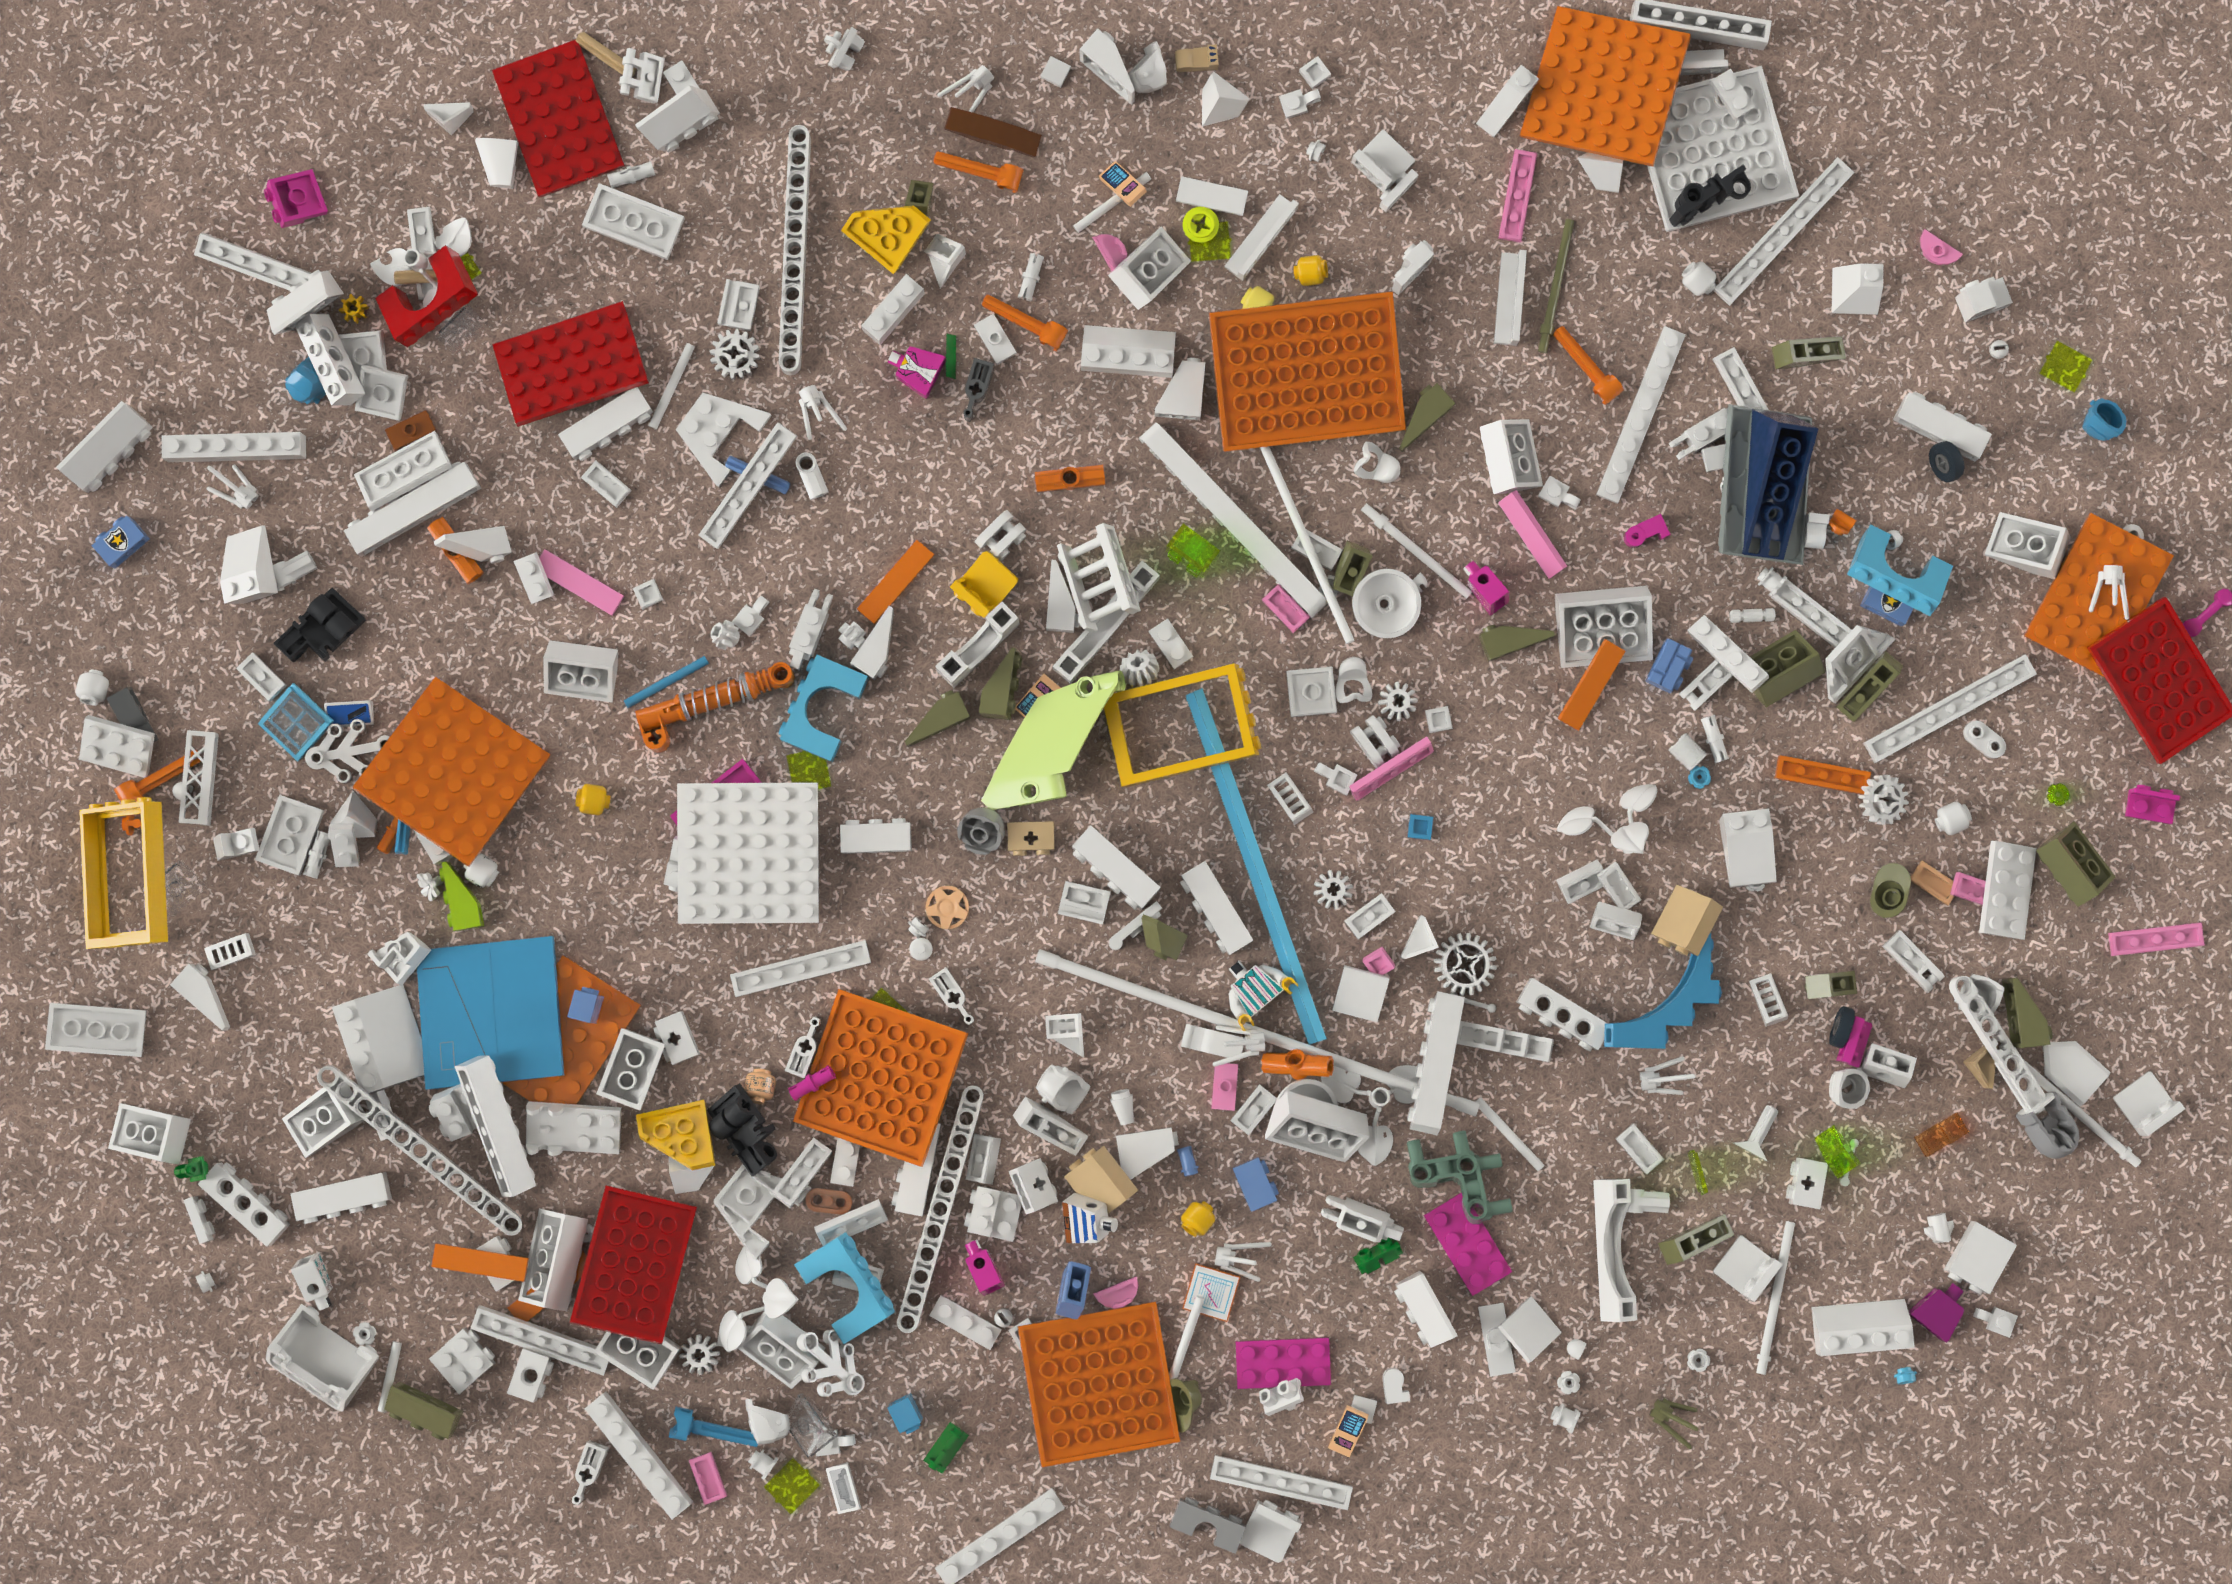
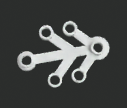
M355 719L351 722V729L339 747L328 751L335 738L340 737L343 733V728L339 724H331L327 729L328 734L320 746L310 748L305 755V760L312 769L325 768L335 775L339 782L347 783L352 778L351 772L347 769H340L330 760H342L357 770L361 776L363 769L368 767V765L363 764L353 756L380 751L382 741L388 740L390 736L383 735L377 739V742L351 746L359 733H362L366 728L364 721ZM356 722H360L362 725L359 731L354 728ZM334 726L339 729L337 735H333L331 732ZM316 753L321 757L319 762L313 760V756ZM342 772H346L348 775L344 781L340 778Z
M834 1329L826 1330L823 1334V1340L826 1344H829V1356L818 1346V1337L815 1333H802L797 1339L798 1348L804 1352H810L826 1366L816 1370L814 1368L804 1369L801 1375L802 1380L805 1383H813L817 1379L836 1375L842 1381L833 1384L830 1382L819 1383L817 1392L820 1396H830L834 1392L843 1390L848 1395L859 1394L864 1388L865 1381L862 1375L855 1370L853 1345L845 1343L839 1346V1336ZM840 1356L845 1358L846 1370L841 1366Z

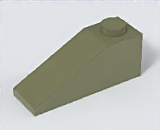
M1842 336L1788 340L1772 347L1776 369L1797 368L1846 359Z
M1438 383L1433 387L1429 384L1419 393L1421 397L1399 447L1401 451H1404L1454 407L1455 402Z
M1494 624L1483 628V633L1478 637L1489 662L1551 639L1555 636V633L1548 630L1510 626L1496 628Z
M1885 651L1836 708L1855 722L1901 673L1903 665Z
M951 690L940 695L941 699L934 704L905 740L907 747L970 719L959 692L954 693Z
M1723 1214L1658 1243L1667 1265L1683 1262L1734 1236V1233L1726 1215Z

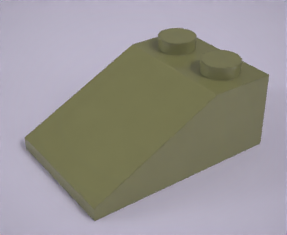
M2002 979L2010 1041L2016 1048L2051 1045L2050 1040L2053 1037L2051 1026H2048L2047 1020L2019 979Z

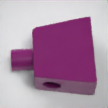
M1953 1283L1945 1293L1938 1288H1934L1908 1311L1909 1315L1941 1341L1947 1343L1965 1311L1964 1308L1956 1303L1964 1291Z

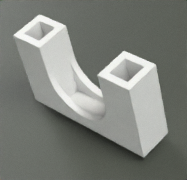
M1003 602L985 617V624L964 646L956 652L951 650L935 666L937 672L953 688L1020 625L1019 618Z

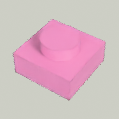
M1383 947L1363 958V963L1367 969L1376 974L1384 975L1395 968L1394 962Z

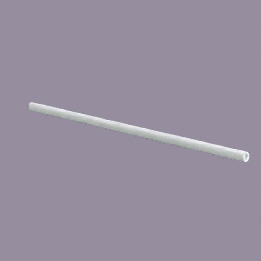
M1269 446L1260 447L1345 643H1352L1355 641L1272 451Z

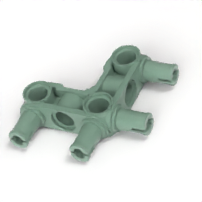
M1466 1131L1453 1133L1456 1149L1455 1155L1431 1160L1424 1159L1420 1140L1407 1142L1411 1161L1408 1165L1410 1181L1415 1187L1430 1188L1437 1186L1439 1183L1457 1182L1461 1187L1463 1196V1211L1467 1220L1472 1224H1480L1483 1221L1490 1220L1494 1215L1513 1212L1510 1198L1493 1202L1487 1200L1481 1176L1483 1170L1502 1167L1500 1153L1483 1157L1474 1154L1469 1148ZM1463 1162H1469L1473 1169L1464 1171L1460 1165ZM1417 1171H1424L1427 1174V1178L1418 1180L1414 1174ZM1479 1207L1483 1214L1475 1217L1471 1214L1470 1209Z

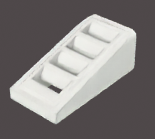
M1286 772L1267 785L1294 825L1313 813L1311 806ZM1285 782H1288L1289 785L1282 789L1280 792H1277V790L1274 788L1278 784H1280L1279 786H1281ZM1290 790L1294 791L1293 794H1291L1284 800L1282 799L1281 796H1283ZM1297 797L1299 798L1297 803L1291 807L1287 806L1292 800ZM1304 805L1305 808H1303L1296 814L1292 813L1293 811Z
M249 933L204 948L211 970L256 956ZM240 941L242 942L245 953L241 954L238 945V942ZM231 944H233L237 955L235 957H233L229 946ZM222 947H225L228 956L227 960L224 959ZM213 950H217L220 960L218 963L215 962Z
M1770 973L1749 981L1765 1027L1787 1020L1788 1014L1772 974ZM1764 982L1760 984L1763 985L1769 982L1770 987L1758 991L1756 984ZM1773 992V996L1761 999L1760 995ZM1776 1000V1005L1765 1008L1764 1004ZM1776 1010L1780 1011V1014L1774 1015L1772 1017L1768 1016V1013Z

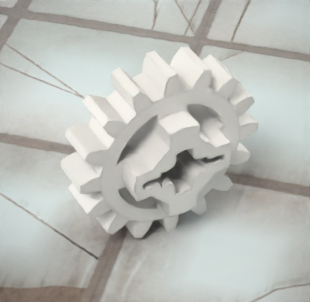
M738 329L735 330L734 334L726 330L727 336L723 337L719 334L720 341L712 342L716 349L710 350V354L715 356L710 359L711 363L717 364L715 366L717 372L723 370L722 376L724 378L730 374L732 380L735 379L736 375L744 379L743 373L747 372L751 375L750 368L758 367L754 360L760 359V355L755 353L760 350L759 346L753 345L755 343L753 337L747 339L748 333L746 331L740 335ZM731 341L728 346L723 347L727 342ZM741 341L749 347L750 351L741 347ZM734 350H737L740 355H736V358L733 359L730 353L732 354ZM720 358L728 360L729 368L722 364ZM748 361L743 367L739 368L741 363Z
M1875 775L1874 779L1866 780L1869 786L1861 787L1864 795H1859L1858 797L1863 799V803L1859 807L1866 809L1863 812V816H1870V822H1877L1879 825L1893 824V820L1901 819L1899 813H1906L1903 804H1909V801L1904 800V796H1907L1908 792H1902L1905 785L1904 783H1898L1899 778L1891 777L1890 775ZM1879 798L1888 799L1889 802H1888V801L1879 800Z

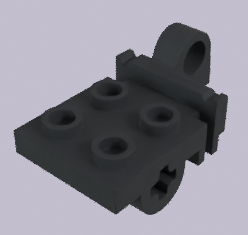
M1744 164L1722 179L1718 173L1715 174L1714 177L1707 180L1708 184L1704 187L1699 183L1688 184L1675 201L1676 211L1669 219L1673 227L1680 223L1682 226L1686 225L1694 218L1698 211L1700 213L1705 212L1715 201L1720 205L1728 196L1738 200L1745 198L1751 190V183L1744 172L1746 170ZM1742 183L1745 186V193H1736L1733 188L1734 184Z
M331 588L325 594L317 596L310 603L307 611L298 617L301 624L293 621V625L274 642V645L292 662H296L307 651L308 647L326 662L330 658L327 649L334 652L366 619L335 589Z
M740 1083L734 1085L707 1109L712 1117V1120L709 1122L711 1133L718 1139H727L729 1142L727 1149L733 1148L735 1150L731 1155L739 1157L751 1177L755 1176L777 1158V1151L774 1146L768 1142H763L776 1128L773 1124L763 1127L762 1124L766 1122Z

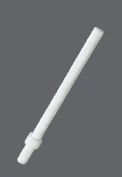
M1365 504L1361 511L1374 521L1373 524L1380 530L1383 528L1466 599L1472 593L1469 588L1388 521L1389 518L1383 513L1380 515L1370 505Z

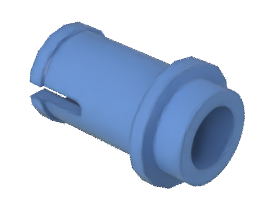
M1191 1146L1177 1149L1183 1168L1181 1173L1184 1172L1185 1177L1197 1174V1169L1199 1168L1195 1164Z

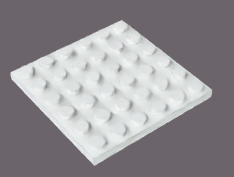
M1762 66L1734 73L1755 106L1753 110L1735 121L1710 84L1714 78L1676 88L1654 166L1647 165L1666 232L1799 197ZM1744 164L1746 167L1744 172L1751 183V190L1745 198L1738 200L1728 196L1720 205L1715 201L1705 212L1700 213L1698 211L1694 218L1686 225L1682 226L1680 223L1673 227L1669 219L1676 211L1675 201L1688 184L1699 183L1704 187L1708 184L1707 180L1714 177L1715 174L1718 173L1722 179ZM1742 183L1734 184L1733 188L1736 193H1745V186Z
M677 783L678 924L819 923L818 783Z

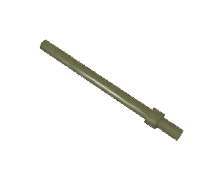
M1572 219L1565 220L1544 324H1541L1539 334H1541L1538 352L1544 354L1547 353L1549 340L1553 336L1555 328L1553 321L1575 222Z

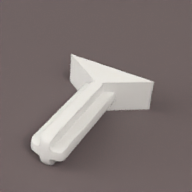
M1767 1105L1748 1141L1734 1142L1733 1144L1767 1161L1760 1146L1774 1122L1778 1110Z

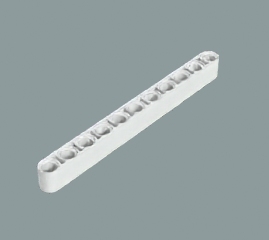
M795 125L791 128L788 141L779 365L786 375H795L800 371L802 358L811 137L808 129L802 125ZM797 134L806 135L805 140L802 142H796L794 138ZM797 156L805 158V161L800 165L793 163ZM800 178L804 180L803 185L800 187L792 185L795 179ZM801 201L803 206L799 210H794L791 208L793 202ZM798 223L802 225V229L799 232L790 231L791 226ZM793 246L801 248L800 253L797 255H791L789 250ZM793 268L800 270V274L795 278L788 276L789 271ZM797 291L799 297L796 300L787 299L789 292ZM794 313L798 315L796 322L788 323L786 321L789 314ZM789 336L797 338V342L792 346L785 344V340ZM794 359L796 360V365L790 369L784 367L785 361Z
M1155 422L1139 437V440L1150 448L1149 451L1158 460L1161 459L1165 463L1167 470L1173 476H1177L1182 481L1181 484L1197 497L1196 500L1205 509L1208 508L1212 512L1213 518L1221 526L1224 525L1229 530L1228 533L1236 542H1240L1245 547L1244 550L1253 559L1256 558L1259 561L1260 567L1269 576L1272 575L1277 580L1276 583L1287 591L1301 608L1306 610L1311 619L1328 604L1327 599L1158 423Z
M327 1065L319 1070L317 1080L321 1086L505 1234L513 1236L520 1232L522 1229V1219L515 1211L333 1065ZM323 1071H333L335 1074L334 1081L330 1083L325 1082L322 1079ZM343 1085H350L353 1088L354 1092L351 1097L342 1096L340 1089ZM365 1099L371 1102L372 1109L369 1112H363L359 1109V1102ZM382 1114L387 1115L390 1118V1125L387 1127L379 1126L377 1123L378 1116ZM400 1129H404L408 1132L409 1138L404 1142H400L396 1139L395 1133ZM418 1144L425 1145L427 1148L426 1155L422 1157L417 1156L414 1153V1147ZM436 1159L443 1160L446 1165L445 1169L442 1171L434 1170L432 1162ZM453 1174L462 1175L464 1179L463 1184L454 1186L450 1181ZM471 1189H479L482 1192V1197L477 1201L471 1200L468 1195ZM489 1204H498L500 1212L497 1215H490L487 1212ZM514 1218L518 1221L519 1225L516 1229L509 1230L505 1227L506 1220Z
M968 1086L962 1093L897 1319L898 1328L904 1333L913 1332L921 1318L984 1099V1093L978 1086ZM971 1089L977 1090L980 1094L979 1100L975 1103L967 1099V1092ZM963 1112H970L973 1115V1121L970 1125H964L961 1122L960 1116ZM958 1134L964 1135L967 1140L966 1145L962 1148L954 1144V1137ZM950 1157L959 1159L960 1167L957 1170H951L948 1167L947 1161ZM945 1179L951 1180L954 1185L953 1190L949 1193L941 1189V1183ZM943 1202L946 1204L947 1212L944 1215H938L935 1212L934 1206L936 1203ZM930 1225L939 1226L941 1234L938 1237L934 1238L928 1234ZM929 1247L934 1251L933 1259L925 1260L922 1257L921 1251L923 1248ZM916 1271H925L928 1276L927 1281L923 1283L918 1282L915 1279ZM911 1293L920 1295L921 1302L919 1305L910 1304L908 1296ZM906 1315L913 1317L915 1321L914 1326L911 1328H906L902 1324V1318Z

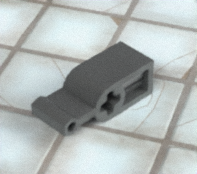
M977 358L973 360L965 386L966 396L969 399L968 407L963 412L966 421L971 422L973 419L975 403L983 401L986 397L995 369L994 363ZM976 386H979L981 393L973 396L970 389H975Z
M126 687L106 698L120 724L155 733L131 687ZM156 733L154 736V742L159 740Z

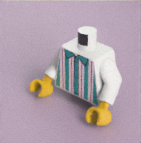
M1238 961L1229 968V971L1237 979L1230 986L1231 990L1228 994L1230 1009L1238 1020L1241 1029L1246 1031L1243 1026L1246 1022H1250L1254 1026L1251 1018L1283 990L1288 994H1292L1288 989L1291 984H1295L1297 987L1299 985L1293 978L1286 976L1279 969L1263 964L1260 966L1255 965L1248 971Z

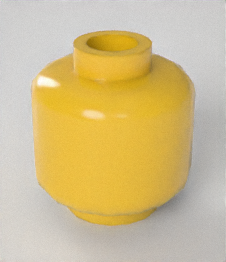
M1319 255L1300 257L1297 266L1293 268L1295 279H1299L1303 286L1319 285L1324 282L1325 278H1328L1327 261L1323 260Z
M584 784L582 788L577 790L575 806L579 807L581 813L599 816L603 813L604 808L609 809L611 796L606 795L604 786Z
M1205 1201L1202 1203L1192 1202L1181 1216L1182 1228L1194 1237L1205 1235L1215 1222V1216L1212 1213L1213 1207Z

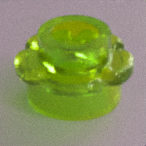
M2061 783L2057 785L2052 784L2047 790L2048 801L2056 806L2064 805L2070 797L2067 787Z

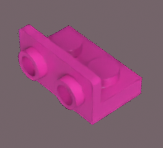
M2137 785L2136 788L2129 789L2125 817L2171 825L2173 824L2176 801H2180V796L2173 795V790L2160 789L2159 792L2151 791L2150 786Z
M1855 1016L1850 1036L1845 1046L1839 1049L1836 1061L1854 1067L1860 1066L1872 1029V1023Z

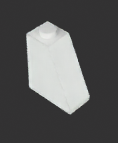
M1187 358V361L1182 360L1155 408L1154 417L1200 421L1205 362H1201V359Z
M1171 1127L1116 1135L1120 1166L1130 1180L1175 1151L1174 1146L1179 1145L1177 1131L1172 1132Z

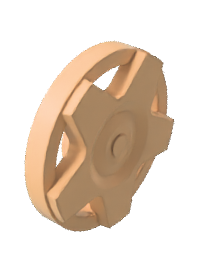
M942 886L935 889L926 901V914L929 920L935 926L942 929H953L960 926L966 920L969 913V902L966 895L960 889L953 886ZM948 889L953 890L954 892L950 895H947L943 890ZM934 896L936 903L930 906L931 899ZM962 898L965 902V909L960 906ZM932 916H938L940 918V924L937 923L932 918ZM953 918L961 919L956 924L951 925Z

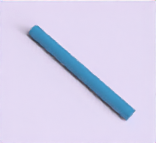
M706 657L699 658L625 699V705L627 708H630L708 665Z

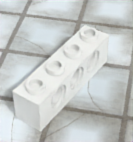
M308 314L295 327L330 404L352 405L365 392L329 314Z
M1534 978L1529 979L1516 1001L1520 1004L1519 1009L1528 1015H1531L1533 1012L1540 1016L1538 1021L1548 1027H1551L1553 1024L1560 1028L1558 1033L1571 1040L1573 1036L1580 1041L1578 1045L1590 1052L1592 1048L1599 1050L1604 1042V1030L1607 1023ZM1541 997L1546 998L1549 1003L1548 1008L1544 1011L1537 1007V1001ZM1561 1009L1566 1010L1568 1013V1020L1564 1023L1557 1019V1013ZM1581 1021L1588 1025V1032L1584 1035L1577 1031V1025Z
M216 1163L206 1175V1180H201L198 1185L266 1247L272 1246L290 1225L286 1221L288 1219L287 1215L279 1209L275 1211L270 1207L271 1201L261 1193L257 1195L252 1190L254 1186L247 1179H239L235 1175V1168L229 1163ZM226 1181H230L233 1184V1191L230 1194L224 1190ZM244 1196L248 1197L251 1202L248 1209L243 1208L241 1205V1200ZM261 1212L266 1213L268 1216V1221L265 1225L261 1224L258 1220Z

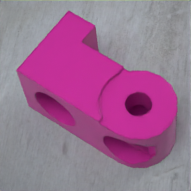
M1659 514L1629 528L1624 534V542L1630 548H1637L1651 537L1658 535L1659 540H1662L1671 534L1662 515Z

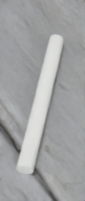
M1145 172L1136 180L1144 185L1151 180V177ZM1115 194L1074 224L1073 227L1079 233L1123 200Z
M686 343L648 425L649 427L657 430L695 346Z
M1481 1097L1475 1101L1480 1103L1479 1109L1528 1162L1537 1171L1541 1170L1544 1164Z
M1196 1296L1169 1372L1170 1380L1178 1378L1205 1298L1201 1296Z

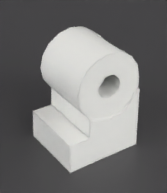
M1808 513L1806 515L1804 547L1824 548L1830 515Z
M1392 1367L1385 1370L1382 1380L1386 1404L1410 1401L1409 1391H1402L1404 1376L1401 1371Z

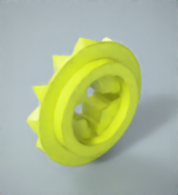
M1195 207L1184 216L1182 227L1185 236L1191 239L1192 242L1202 244L1211 241L1218 233L1219 220L1211 209ZM1204 217H1206L1205 226L1208 229L1202 228L1198 233H1196L1197 225L1194 224V222H1200L1201 220H1203Z

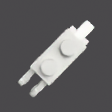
M1723 408L1697 423L1669 443L1671 448L1678 446L1683 441H1686L1689 448L1680 451L1676 455L1678 460L1691 453H1697L1725 436L1728 408Z
M817 589L813 590L809 603L805 604L789 645V654L793 655L790 667L796 670H800L804 660L809 661L810 657L814 656L829 617L828 610L833 595L828 594L825 597L822 609L816 608L814 606L820 595V590Z
M1331 1195L1326 1197L1325 1201L1329 1205L1342 1209V1211L1339 1213L1324 1208L1321 1211V1215L1337 1222L1336 1226L1339 1229L1373 1242H1380L1381 1239L1387 1240L1388 1237L1400 1241L1404 1228L1394 1224V1220L1389 1218V1213L1347 1197L1346 1200Z

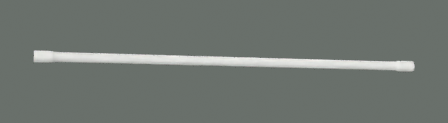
M1039 949L1036 963L1053 969H1060L1219 1026L1241 1028L1238 1020L1063 959L1058 955ZM1249 1023L1243 1025L1247 1030L1257 1029L1258 1033L1264 1032V1039L1267 1043L1290 1051L1299 1049L1305 1055L1332 1056L1334 1060L1333 1066L1412 1093L1414 1085L1418 1086L1417 1082L1266 1029L1252 1026ZM1447 1093L1445 1105L1476 1117L1480 1103Z

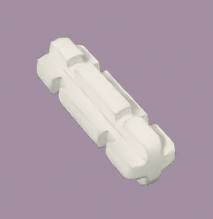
M1767 608L1763 611L1762 609L1731 610L1729 614L1731 623H1740L1741 621L1761 622L1763 620L1767 622L1774 621L1776 617L1775 609Z

